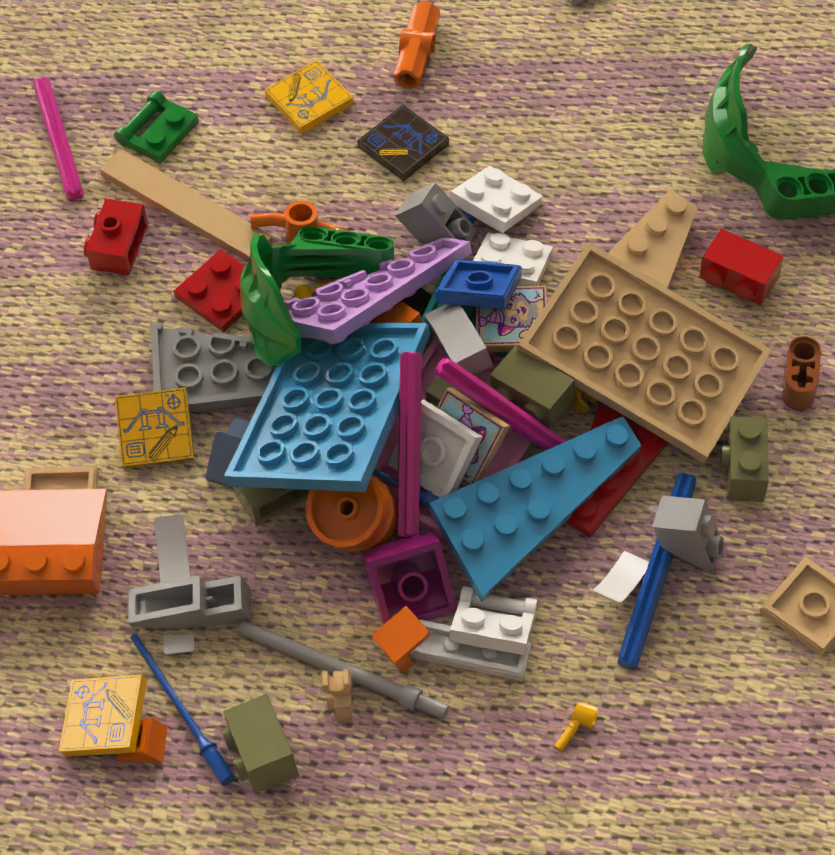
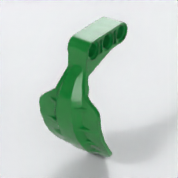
M751 43L745 44L739 56L727 67L720 78L705 113L703 155L711 172H728L740 181L755 188L765 212L771 218L787 220L835 214V169L819 170L764 161L758 154L757 146L749 141L747 112L740 94V72L753 58L757 47Z
M305 227L298 231L291 244L271 246L263 234H254L250 242V258L243 267L240 276V302L242 313L247 319L250 328L252 348L258 359L268 366L280 367L284 362L301 352V333L293 322L280 291L282 283L290 277L349 276L362 270L366 271L367 275L380 270L379 263L389 259L394 260V241L388 237L321 227Z

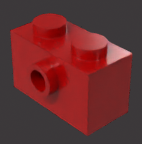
M105 198L101 211H97L95 214L92 235L87 237L84 243V256L88 258L91 270L130 276L149 224L144 204Z
M721 228L702 256L699 278L706 280L713 286H719L735 293L744 300H750L762 305L780 277L784 255Z

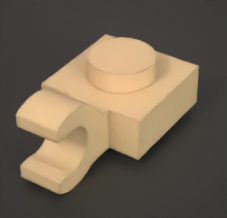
M348 669L333 671V677L328 675V671L321 672V690L326 693L328 710L335 709L337 722L353 721L351 672Z

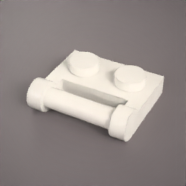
M463 586L460 601L450 628L449 641L525 655L535 620L538 599L526 597V600L523 601L489 595L481 602L473 587ZM478 608H483V609H488V610H494V611H499V612H504V613H510V614H515V615H506V614H501V613H495V612H490V611H484V610H480V609H478Z

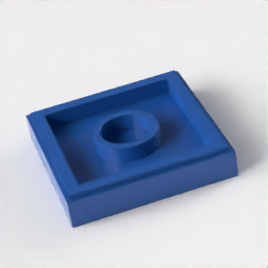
M455 259L435 292L436 303L505 309L522 277V266Z

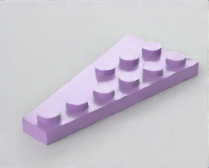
M448 237L440 238L409 252L410 258L396 261L386 260L379 263L380 270L367 275L366 271H359L317 288V296L303 299L295 297L286 301L285 305L301 333V337L315 338L326 341L329 344L343 342L352 332L369 325L370 321L381 313L390 311L395 304L404 298L413 296L416 290L425 284L437 280L439 275L450 268L455 259L463 260L472 254L470 241Z

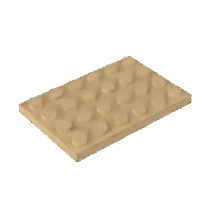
M588 242L519 343L517 351L542 361L575 379V387L704 463L729 423L730 416H733L772 349Z

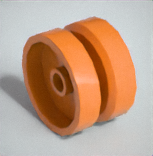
M372 475L365 492L309 490L305 502L306 519L312 533L322 542L353 554H360V551L385 544L394 534L397 526V499L392 488L380 478Z

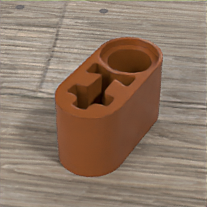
M799 336L790 342L785 361L782 399L789 408L794 410H805L813 404L819 382L821 347L815 339L808 336ZM797 380L804 381L803 388L798 387Z

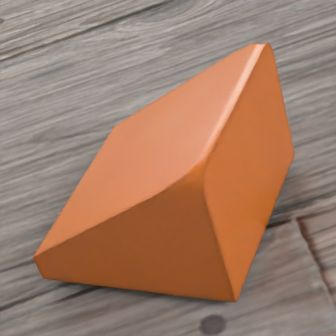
M152 717L142 719L140 721L135 753L117 754L116 761L163 763L168 727Z

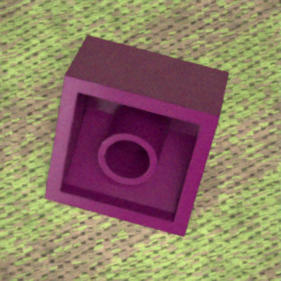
M432 530L360 551L367 580L383 625L405 606L419 620L425 621L456 612L457 604L441 542Z

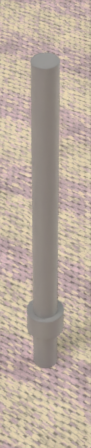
M242 620L238 626L237 634L333 674V671L348 669L351 672V682L399 701V706L412 712L418 709L442 720L448 714L449 705L423 695V690L409 684L406 687L245 620Z

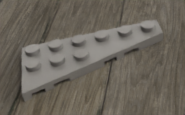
M150 322L154 391L186 387L189 412L259 404L276 366H268L258 359L252 348L250 337L218 332L212 335L194 333L192 328L180 327L179 330L163 328L162 324Z

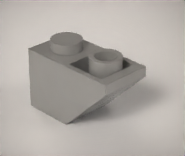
M436 182L408 194L395 215L416 240L426 243L443 237L471 242L478 230Z
M662 495L652 526L661 548L700 569L713 572L716 560L720 559L724 553V538L718 532L715 516L711 515L706 500Z

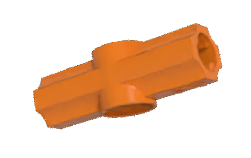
M421 1L418 5H414L408 28L403 29L401 32L399 58L394 72V82L398 83L401 87L414 89L416 86H421L427 61H432L430 53L435 50V33L440 19V8L433 5L430 1Z

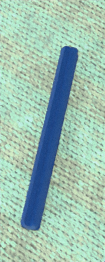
M679 473L671 496L692 498L697 481L695 476ZM656 539L618 655V664L628 669H636L638 667L674 555L661 548L658 539Z

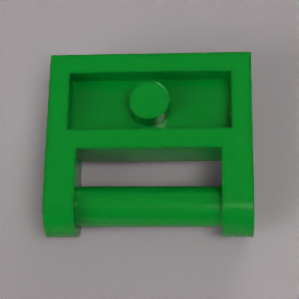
M153 91L147 97V103L125 127L120 126L114 133V138L117 142L161 164L199 122L198 114L167 100L162 93ZM157 110L163 112L140 138L135 136Z

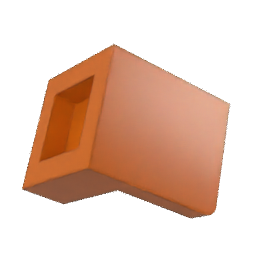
M405 606L371 636L403 673L414 665V662L408 655L429 638L430 633L412 611Z

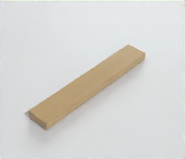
M123 149L116 152L100 168L102 177L246 261H249L250 242L254 234H263L270 245L273 243V237L269 233L258 227L251 228V223Z

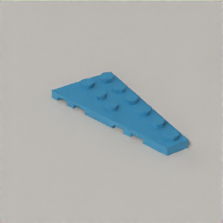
M623 416L429 503L430 513L481 602L491 594V591L503 579L508 578L529 554L532 555L553 535L583 503L585 504L599 487L619 472L640 451L641 444Z

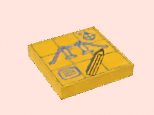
M317 60L265 89V96L301 134L354 104L353 96Z
M186 387L114 396L123 468L195 459Z
M142 675L72 680L59 752L63 756L68 757L135 753L147 680Z

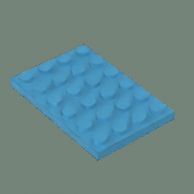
M370 323L347 336L346 340L337 344H329L326 341L315 338L301 337V352L291 357L280 367H276L224 475L228 486L365 492L399 411L400 355L403 352L423 354L431 334L428 324Z

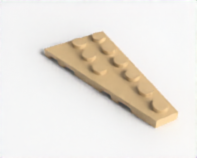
M670 189L608 254L668 288L698 207Z

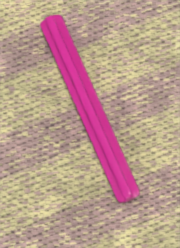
M45 76L41 79L36 78L33 86L66 197L70 201L83 197L84 192L50 79Z
M403 352L400 355L397 534L403 537L419 534L422 355L418 352Z
M443 358L435 369L436 375L510 425V427L546 451L566 442L562 437L451 359Z

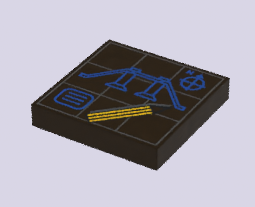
M402 105L357 140L359 149L404 182L449 145V137L405 105Z

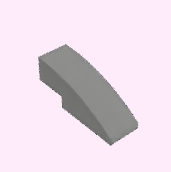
M445 304L424 315L448 359H451L472 375L493 366L486 346L461 305Z
M241 575L204 582L200 576L128 590V624L132 627L181 629L240 624L242 620L252 622L251 589Z

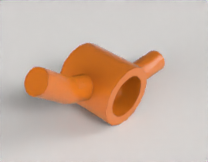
M307 201L290 203L285 208L284 214H250L251 228L283 227L285 228V237L289 244L296 237L298 231L305 227L343 230L331 223L318 221L316 206Z

